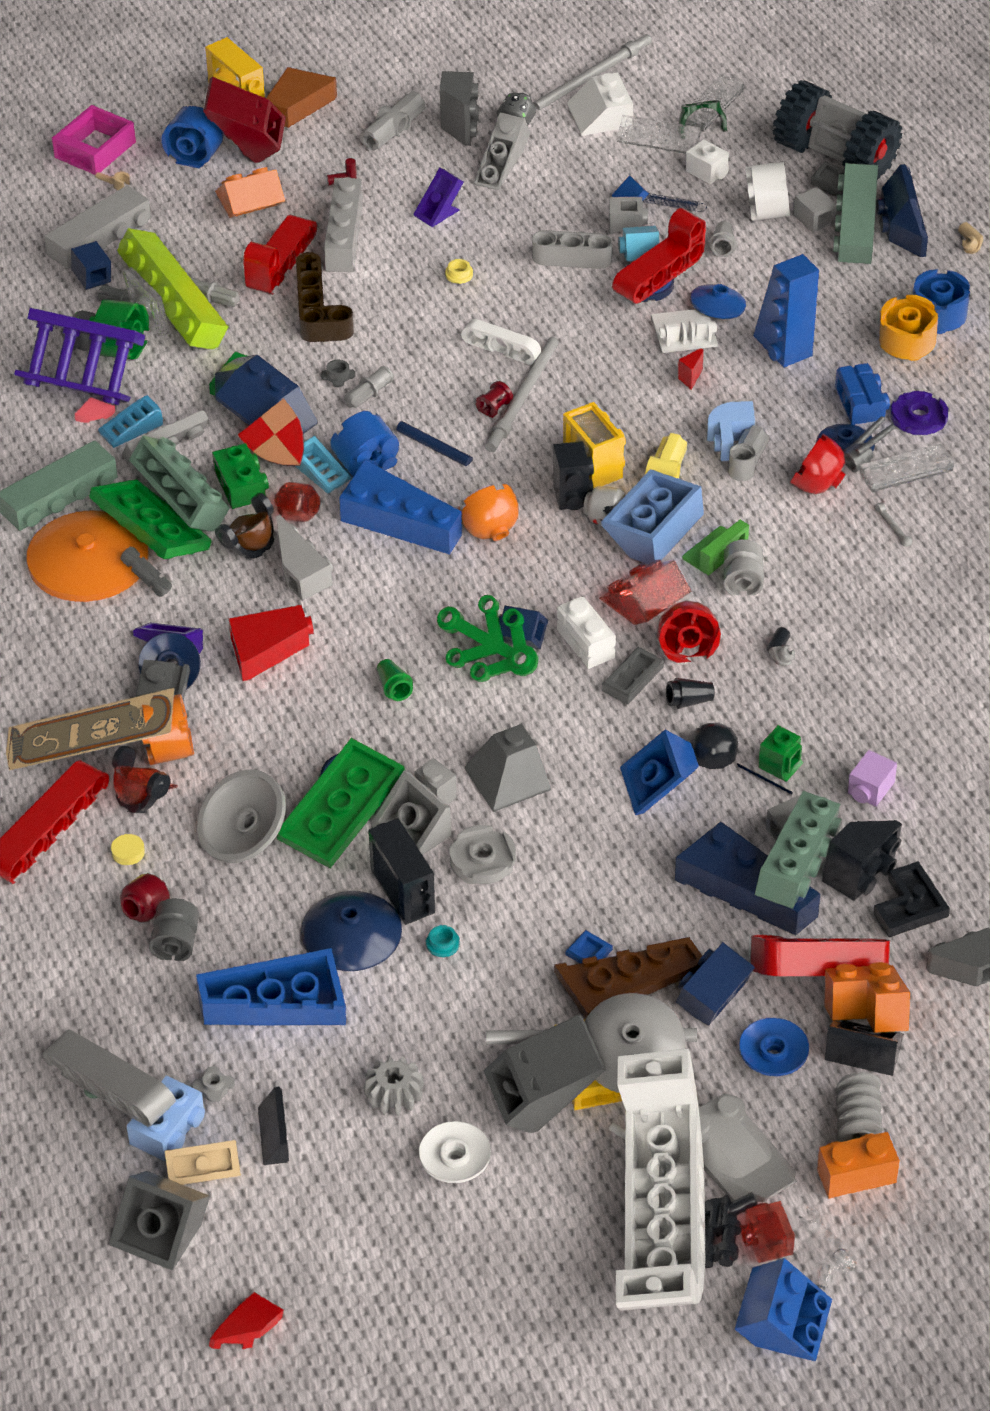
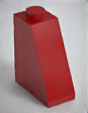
M302 605L228 618L230 638L242 681L252 679L310 645L309 635L314 634L311 616L305 617Z

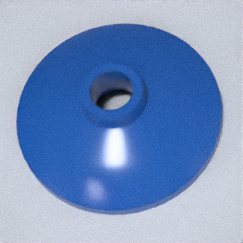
M722 284L698 286L692 291L690 301L695 309L707 316L718 319L736 318L742 315L746 308L744 297L734 289Z
M764 1018L753 1022L743 1031L739 1042V1050L744 1062L754 1071L767 1076H784L797 1071L804 1065L809 1055V1041L804 1031L793 1022L781 1018ZM771 1050H776V1051H778L779 1053H778V1054H771V1053H769V1051H771Z

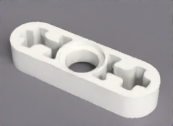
M478 319L470 320L461 333L465 343L491 352L503 353L505 357L528 365H532L541 353L540 345L533 338ZM496 338L504 341L507 347L501 346L496 341Z

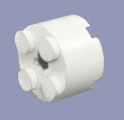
M784 162L746 167L752 221L790 216Z

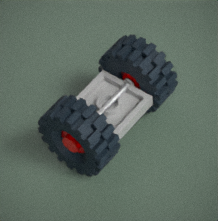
M805 80L798 81V84L794 83L792 90H788L785 93L786 98L781 100L780 110H777L775 114L777 119L773 122V126L776 127L773 130V135H775L774 140L777 143L800 153H804L805 148L814 149L841 161L844 170L845 163L878 165L877 180L886 173L887 168H891V162L897 156L896 151L900 149L901 143H899V140L902 139L903 134L901 133L902 126L899 121L877 111H869L866 114L832 99V95H830L828 90Z

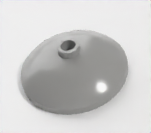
M252 769L235 772L218 782L203 801L197 819V833L205 851L217 860L226 863L243 862L264 851L277 836L285 817V796L278 782L270 775Z
M628 993L613 996L596 1006L585 1020V1024L606 1068V1071L596 1081L605 1088L620 1093L617 1086L618 1056L685 1049V1034L679 1018L665 1003L648 995ZM633 1030L638 1032L639 1035L636 1038H629L626 1033Z

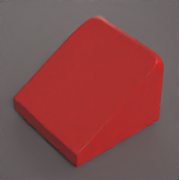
M702 348L679 359L678 379L691 390L703 370L704 350Z

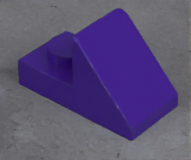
M439 167L413 215L429 226L434 227L460 211L452 203L464 181Z

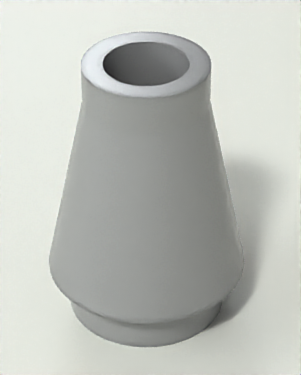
M721 221L716 225V229L709 241V247L716 256L727 257L737 247L732 225L727 221Z

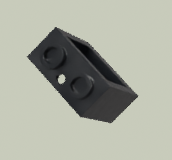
M399 818L387 823H381L369 829L371 871L404 924L407 925L435 914L434 872Z

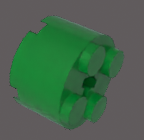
M103 299L96 315L91 316L89 321L134 330L144 334V331H149L147 310L144 305L136 302ZM106 339V343H102L100 356L115 358L118 348L115 345L116 340ZM144 340L143 346L133 344V348L129 349L127 359H138L148 340Z

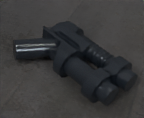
M752 1192L733 1202L727 1194L722 1198H713L705 1201V1268L713 1267V1263L717 1261L721 1266L730 1267L733 1265V1261L737 1260L739 1247L736 1245V1236L742 1230V1224L737 1219V1215L758 1206V1202ZM715 1235L716 1237L722 1235L721 1243L713 1245Z

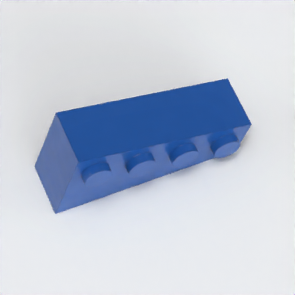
M331 948L196 974L197 993L204 1025H346V1004Z

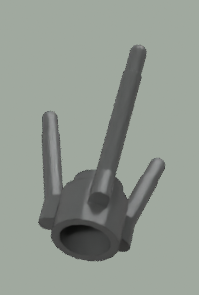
M881 416L852 445L844 449L845 465L852 472L855 473L860 470L865 474L872 469L908 457L904 453L870 463L874 456L870 447L895 429V425L891 424L869 441L863 443L885 421L884 416Z

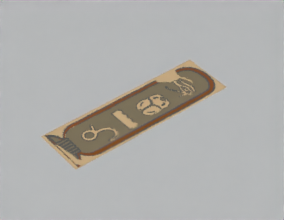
M174 688L9 727L6 747L9 771L171 733ZM142 704L149 705L154 709L153 715L146 723Z

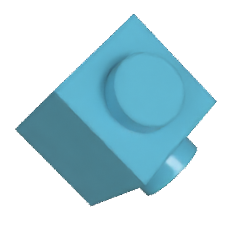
M656 226L623 228V236L618 237L619 253H624L626 261L636 260L659 244V231Z

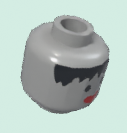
M595 487L592 492L586 494L584 515L588 516L592 524L602 525L601 521L625 497L624 492L619 488Z

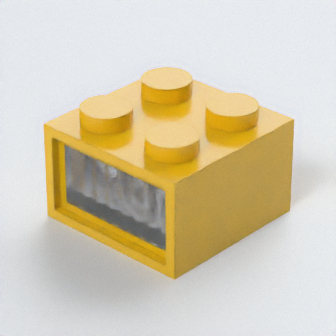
M595 402L563 413V443L583 441L587 457L592 456L594 474L589 475V478L592 479L593 489L597 486H604L622 479L623 467H625L623 454L626 439L622 430L617 429L610 421L608 414L602 411Z

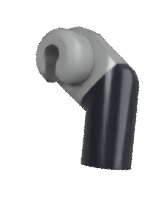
M784 627L776 629L767 646V651L772 659L781 666L790 665L795 658L794 649L790 652L788 650L790 646L786 645L791 636L790 631Z

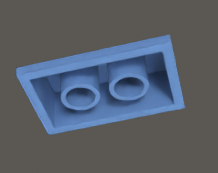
M650 469L601 521L602 527L630 558L656 567L704 515L701 486Z

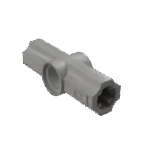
M411 91L392 107H381L375 122L360 134L361 142L366 148L375 151L380 149L393 136L400 137L399 134L409 129L410 122L425 110V101L419 93Z

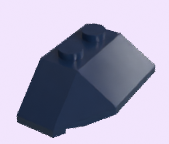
M900 164L882 186L881 199L876 200L877 215H882L880 220L881 232L887 233L889 242L919 257H926L928 235L911 171L906 164Z
M257 354L235 358L215 373V399L248 425H251L283 398L300 420L303 434L318 424L300 387Z

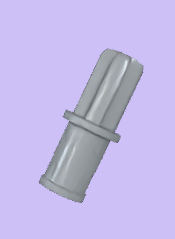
M191 278L210 303L214 301L235 307L240 301L239 292L236 290L222 287L214 281L207 283Z
M381 366L371 376L362 378L359 385L344 396L347 406L349 408H357L371 396L376 397L379 390L393 381L394 376L391 370L386 366Z

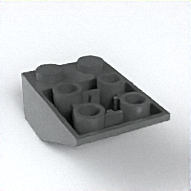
M576 1015L507 1048L483 1071L505 1124L528 1133H534L545 1126L606 1071V1068L583 1017Z

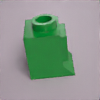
M777 725L760 744L758 768L787 782L804 763L801 759V736Z

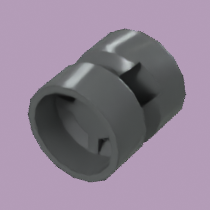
M178 898L166 899L158 904L154 919L155 928L152 930L149 949L155 957L161 960H172V955H175V961H185L190 958L193 952L200 914L194 904Z

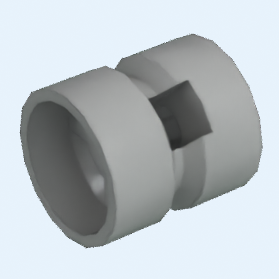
M740 539L733 541L724 550V587L731 595H739V591H747V595L758 594L764 585L763 550L759 544L751 540Z

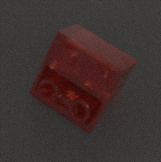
M658 559L647 566L643 563L628 572L630 577L625 580L621 578L607 586L608 592L599 597V599L632 624L637 625L650 621L692 591L674 559L666 562Z

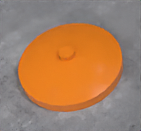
M97 510L79 511L63 515L43 526L30 541L26 559L32 580L44 592L63 600L89 602L115 596L131 587L139 577L132 571V566L128 567L121 561V555L127 548L134 547L140 553V558L144 557L148 560V546L139 541L125 527L119 525L118 521L107 512Z

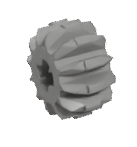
M389 1055L385 1063L376 1060L374 1069H367L364 1093L369 1098L372 1108L381 1106V1111L384 1115L390 1108H394L395 1113L399 1116L401 1106L412 1111L414 1101H421L424 1080L421 1073L418 1072L416 1063L407 1064L404 1056L398 1061H393Z

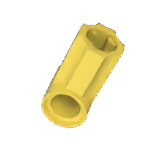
M670 433L662 438L656 455L650 456L645 475L651 469L679 478L681 462L687 450V442L681 438V435Z

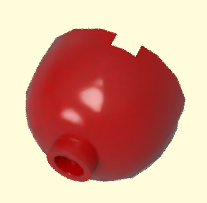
M822 434L821 438H819L802 462L799 471L791 479L790 484L809 494L824 493L831 486L836 489L846 475L842 472L845 456L841 447L834 440Z
M683 601L675 603L665 610L659 619L657 635L660 647L668 659L676 663L691 662L686 657L706 656L708 659L719 646L721 632L717 618L707 606L699 602ZM699 645V651L691 656L680 654L684 647L694 648Z

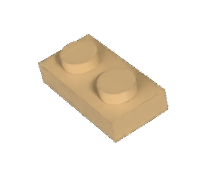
M236 1140L164 1151L168 1179L182 1185L241 1176Z

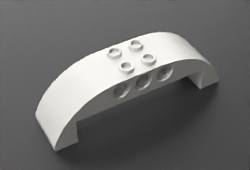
M689 1049L618 1056L617 1086L626 1110L625 1270H616V1305L622 1311L699 1304L702 1298L705 1279V1191L701 1125Z

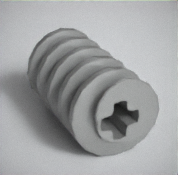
M865 1072L853 1073L841 1078L836 1087L838 1141L844 1142L857 1139L870 1133H882V1126L880 1125L882 1122V1115L880 1114L882 1104L880 1103L881 1092L879 1090L881 1081L877 1076Z

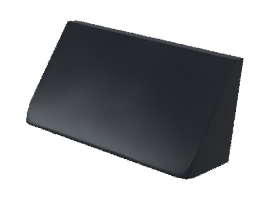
M278 1086L272 1089L258 1107L263 1165L288 1163L289 1161L282 1089Z

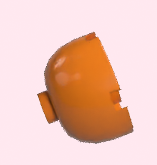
M502 484L504 489L496 490L494 485L476 491L464 500L466 506L463 509L460 507L457 509L462 511V524L467 532L476 538H492L494 541L501 540L509 535V530L513 528L519 516L518 502L511 486Z

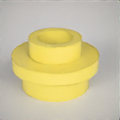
M455 259L449 262L445 270V276L452 283L462 284L472 279L473 269L468 261Z

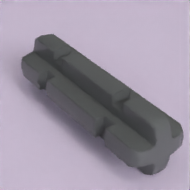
M134 547L127 548L121 555V561L128 567L132 566V571L148 587L152 585V591L159 597L167 594L171 590L172 584L164 576L161 578V573L144 557L140 558V553Z

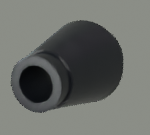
M676 677L674 681H668L666 685L667 703L669 706H677V709L713 701L715 697V689L712 682Z

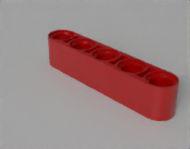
M81 760L73 763L0 838V877L15 884L16 881L14 880L21 872L25 873L37 861L35 858L42 851L46 852L57 840L55 837L62 830L66 831L78 819L76 816L82 809L86 810L98 798L96 795L102 789H107L109 775Z

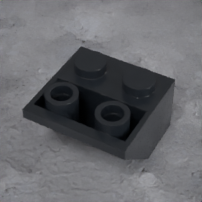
M897 820L849 822L829 843L822 882L853 901L861 894L865 896L870 894L877 883L875 876L879 872L887 876L897 863L895 854L902 841L899 838L902 823Z

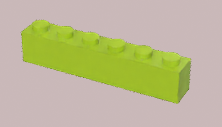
M128 228L119 243L118 254L189 346L206 349L219 347L229 326L155 233Z

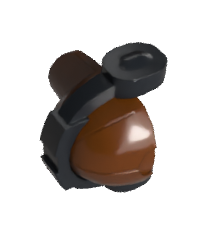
M257 493L251 498L255 514L238 516L230 527L226 524H221L215 529V535L222 546L232 549L235 553L246 559L262 556L266 550L271 548L275 540L271 517L274 508L268 497L263 493Z

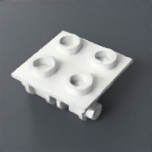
M697 309L651 314L662 353L718 347L714 333L717 332L716 321H711L709 316L699 312Z

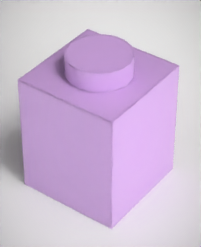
M868 750L849 775L848 794L852 795L860 803H869L877 806L895 783L897 763Z

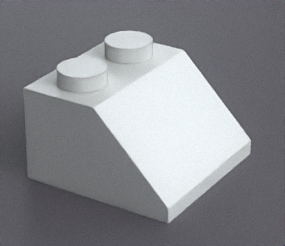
M618 72L592 77L567 102V106L581 136L633 126V102Z

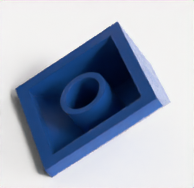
M666 729L620 767L635 815L644 814L699 767L691 743Z

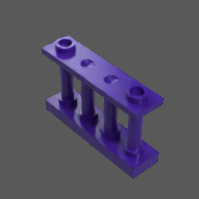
M29 309L27 319L37 323L36 328H38L29 371L25 372L15 369L14 375L24 378L23 384L40 388V383L42 382L103 396V402L118 406L120 400L129 402L130 396L119 393L129 349L133 348V344L143 346L146 335L134 330L39 309ZM58 327L63 329L62 333L65 336L55 378L40 375L49 332H53V328ZM80 333L89 334L91 344L82 382L78 384L66 381L76 337H79ZM106 339L116 340L115 345L118 348L108 390L92 387L102 343H106Z

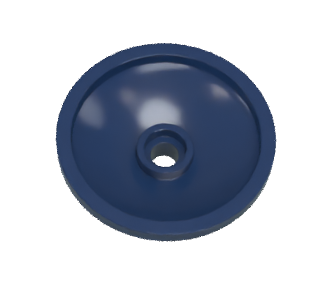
M344 891L321 899L307 912L301 927L302 942L306 951L309 953L331 948L336 969L339 971H360L382 963L394 953L402 936L401 919L395 908L385 899L363 891Z

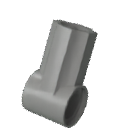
M752 425L751 428L745 429L738 443L730 448L728 473L732 479L747 481L754 476L755 467L769 442V435L761 427Z

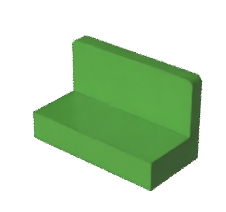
M740 519L728 529L719 526L682 556V559L709 576L724 564V550L727 545L740 539L748 540L749 524Z

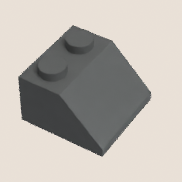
M149 1171L129 1176L109 1245L167 1269L174 1270L202 1225L210 1195Z

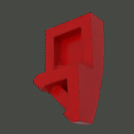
M256 1292L252 1293L214 1332L210 1338L209 1347L220 1349L223 1343L241 1344L242 1349L252 1348L254 1338H261L281 1320L284 1309Z

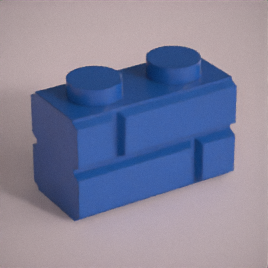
M868 363L857 364L854 367H839L836 370L835 388L852 425L874 422L881 416L885 417L886 410L890 408L889 396L887 392L882 393L880 375L878 373L874 374Z

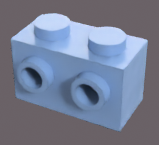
M167 1075L161 1082L172 1092L176 1102L151 1127H147L133 1118L127 1124L129 1144L163 1161H166L164 1151L182 1148L186 1133L191 1127H198L205 1115L202 1092Z

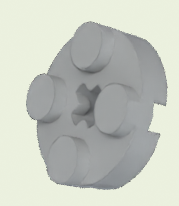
M477 825L464 829L457 835V840L453 845L451 843L449 850L450 865L453 871L468 884H490L500 881L512 873L516 861V849L513 839L504 831L500 834L493 831L492 826ZM483 851L485 855L490 856L486 858H479L478 852Z

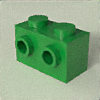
M246 443L212 452L214 472L232 509L252 504L251 498L257 493H263L266 496L265 490L269 489L265 472L260 473L258 457L256 453L251 454Z

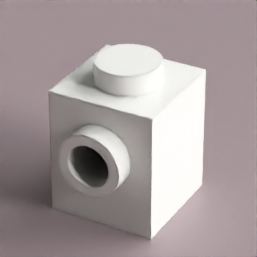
M702 140L686 152V171L712 184L717 179H723L729 171V152L706 140Z

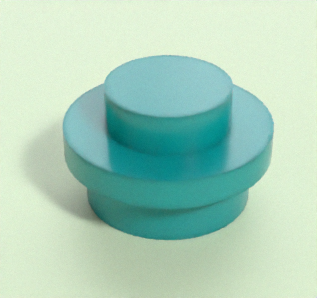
M439 925L434 927L428 934L426 947L434 956L449 957L458 951L460 938L452 927Z

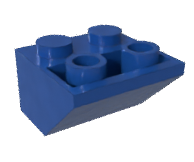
M785 1258L753 1267L734 1329L756 1347L816 1361L833 1299Z

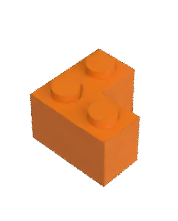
M875 962L870 964V966L863 967L841 964L836 968L825 969L824 1007L832 1021L867 1019L874 1033L909 1031L910 991L893 965Z

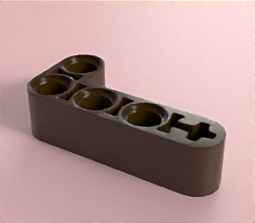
M313 252L300 254L296 258L301 338L307 342L343 341L351 338L354 334L352 309L346 305L324 306L320 256Z

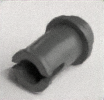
M103 284L99 289L109 293V295L98 293L99 301L109 299L136 302V296L130 289L121 290L108 284Z

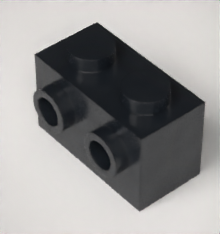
M583 441L553 444V487L559 510H579L584 507L586 494L593 490V482L589 478V475L594 474L592 456L587 457Z

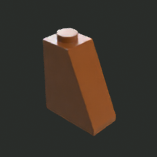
M287 67L266 99H269L286 117L284 127L289 128L337 98L336 77Z

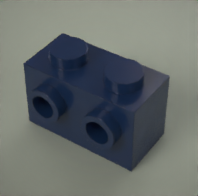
M724 942L715 951L709 948L697 964L700 966L695 974L689 971L677 986L681 992L676 1003L708 1026L744 987L755 968Z

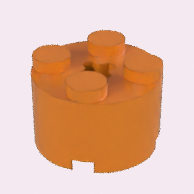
M181 694L174 695L171 733L142 740L144 745L150 744L149 747H146L150 766L194 755L191 731L188 727L187 713ZM142 704L146 723L153 715L154 709L149 705Z

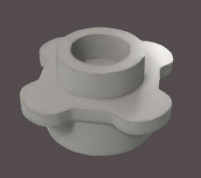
M211 1066L205 1070V1074L200 1079L194 1080L192 1086L194 1089L202 1092V1096L210 1102H218L227 1094L228 1089L234 1087L235 1081L232 1076L222 1074L218 1067Z

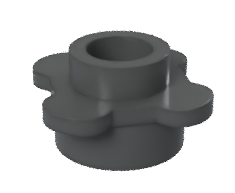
M340 359L330 361L326 366V370L321 372V378L332 382L334 387H342L344 382L356 376L355 371L349 369V364Z

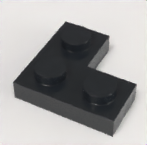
M917 861L889 871L888 881L899 897L874 905L873 912L887 936L892 937L949 917L950 908L920 862Z

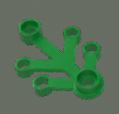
M484 595L478 602L479 609L485 614L488 633L465 621L463 614L455 607H445L438 613L437 623L445 632L454 634L459 631L481 644L463 651L458 648L450 649L446 654V662L451 667L461 668L466 663L499 654L506 659L488 666L483 662L473 664L470 669L471 677L478 682H485L491 677L510 671L517 676H527L536 670L538 655L532 647L526 645L522 626L524 617L517 609H508L503 614L504 624L511 629L513 647L504 643L498 616L499 602L492 595ZM493 601L492 607L485 610L486 603ZM452 614V619L449 622H444L445 618ZM517 615V620L514 623H509L511 616ZM456 654H460L459 661L452 663L453 657ZM525 655L526 660L524 663L518 664L519 658ZM484 668V674L477 677L478 670Z

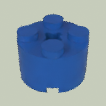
M183 106L165 128L161 137L162 146L168 156L171 154L177 160L176 164L199 169L212 158L222 144L223 131L206 117L203 112L204 108Z
M938 269L928 270L916 278L913 295L924 297L935 306L934 310L938 313L937 334H943L961 327L965 323L970 299L968 280L954 271L947 270V274L937 273Z
M362 411L352 415L341 424L343 430L338 435L335 432L331 438V450L353 477L365 460L384 470L394 467L397 463L396 455L399 450V440L377 413L373 415L370 411Z

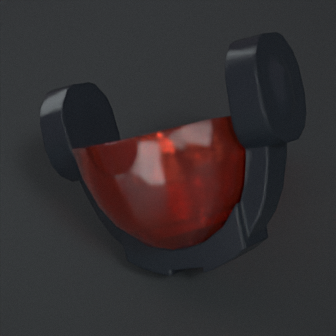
M120 746L112 759L115 797L119 805L128 810L127 812L146 813L157 799L164 797L169 789H176L178 785L172 784L169 775L165 772H160L154 768L133 767L136 759L135 750L130 746Z

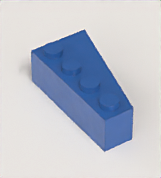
M804 254L773 266L753 334L767 350L772 361L777 360L783 367L813 356L819 269Z
M367 460L363 462L339 497L341 521L449 555L462 536V511Z

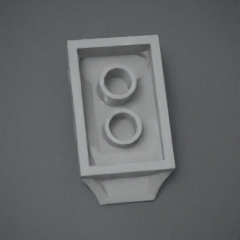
M723 1094L699 1107L704 1171L729 1196L732 1202L751 1192L754 1194L757 1202H765L797 1182L795 1179V1169L745 1113V1104L740 1098L731 1094Z

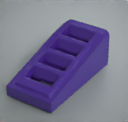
M150 622L133 630L135 637L146 642L163 633L181 634L193 642L199 654L203 650V630L201 628Z

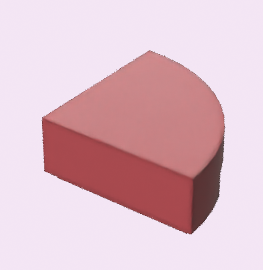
M90 397L75 413V421L89 423L93 420L107 419L115 413V406Z

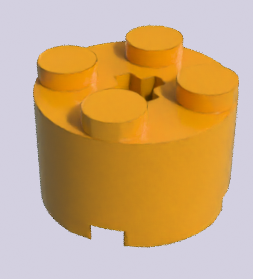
M906 295V299L897 300V297L888 300L883 305L880 313V347L896 358L911 361L919 360L930 353L936 345L938 313L934 310L935 306L933 303L918 295Z

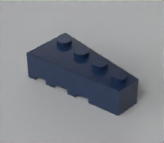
M719 822L675 859V881L683 885L688 884L699 889V892L707 896H714L730 903L729 906L738 910L743 909L752 913L758 919L793 935L800 933L819 915L821 894L811 886L806 897H799L793 909L756 896L755 891L760 870L768 855L723 822Z

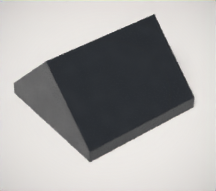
M835 1020L828 1028L825 1060L893 1076L904 1033L896 1031L874 1033L869 1025L848 1020Z

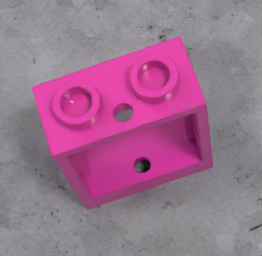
M94 105L89 106L52 137L54 157L94 175L97 172H102L136 142L134 122ZM95 130L111 137L98 149L82 142Z

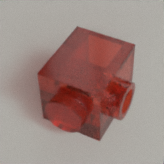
M781 1201L770 1204L760 1203L753 1208L746 1209L745 1224L741 1225V1236L746 1247L752 1246L758 1263L793 1255L795 1235Z

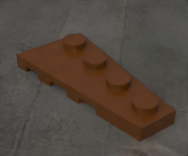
M690 937L647 945V950L630 952L629 949L618 951L616 956L597 960L596 956L582 959V963L569 966H567L566 962L554 964V973L586 1019L596 1006L613 996L628 993L649 995L682 980L689 971L695 974L700 968L697 964L703 955Z

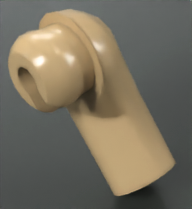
M968 222L962 223L958 228V232L966 239L962 240L963 250L968 254L977 253L982 246L983 235Z

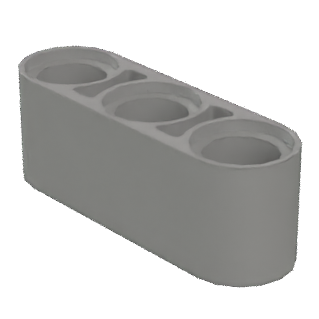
M542 230L536 232L532 237V259L535 263L544 266L603 269L612 263V239L610 236L601 233Z

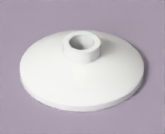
M458 1121L442 1123L432 1128L423 1137L419 1148L420 1161L425 1171L435 1179L448 1183L466 1182L477 1177L485 1170L491 1156V1147L486 1135L474 1125ZM452 1155H458L461 1157L457 1160L449 1159V1157H451Z

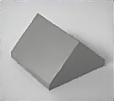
M406 770L403 771L370 823L373 827H376L381 823H387L399 818L422 855L451 836L450 807Z

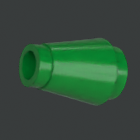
M384 659L378 663L376 669L386 697L394 701L407 699L413 691V679L390 659Z

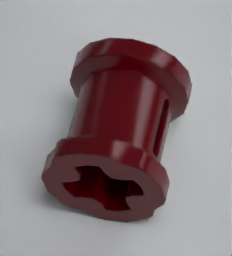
M495 381L491 384L490 390L485 395L481 394L476 398L475 405L479 412L494 418L498 414L499 408L512 401L513 394L505 383Z

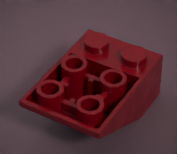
M211 77L203 110L206 117L211 122H214L223 131L226 138L232 140L240 148L242 154L245 157H249L253 162L260 163L280 151L286 117L269 99Z

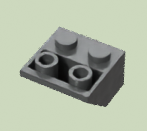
M442 71L440 82L441 129L462 144L471 146V137H477L479 83H474V72Z

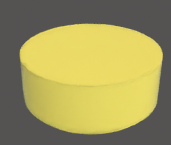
M124 834L117 837L111 844L112 857L121 865L138 863L145 854L143 840L134 834Z

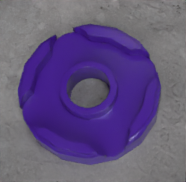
M912 391L903 393L898 396L897 401H893L890 418L894 425L904 432L912 435H928L944 428L948 422V407L941 398L939 400L933 398L931 393ZM923 410L926 414L916 415L912 411Z

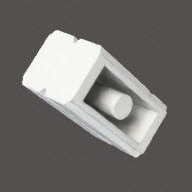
M585 597L576 598L557 608V631L577 656L582 658V662L588 669L615 658L614 646L616 645V636Z

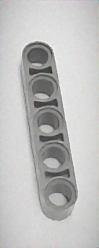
M70 1029L66 1030L42 1053L49 1066L55 1065L60 1069L63 1077L147 1127H151L176 1102L172 1092L162 1082Z

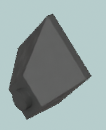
M522 724L493 734L465 766L466 772L493 812L551 790L537 745Z

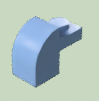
M753 401L724 403L714 408L709 414L707 441H714V452H720L721 461H729V452L734 441H739L745 429L751 428L752 425L755 426Z

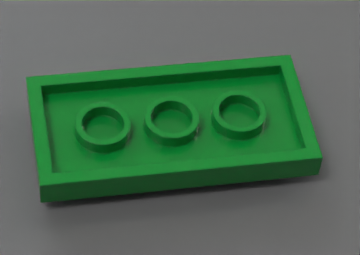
M134 479L91 487L89 498L101 510L107 512L118 521L119 525L125 527L139 541L151 548L160 558L171 559L177 556L209 550L212 539L201 530L190 528L170 505L139 480Z
M350 738L284 821L277 834V840L331 869L389 795L405 770L404 766Z

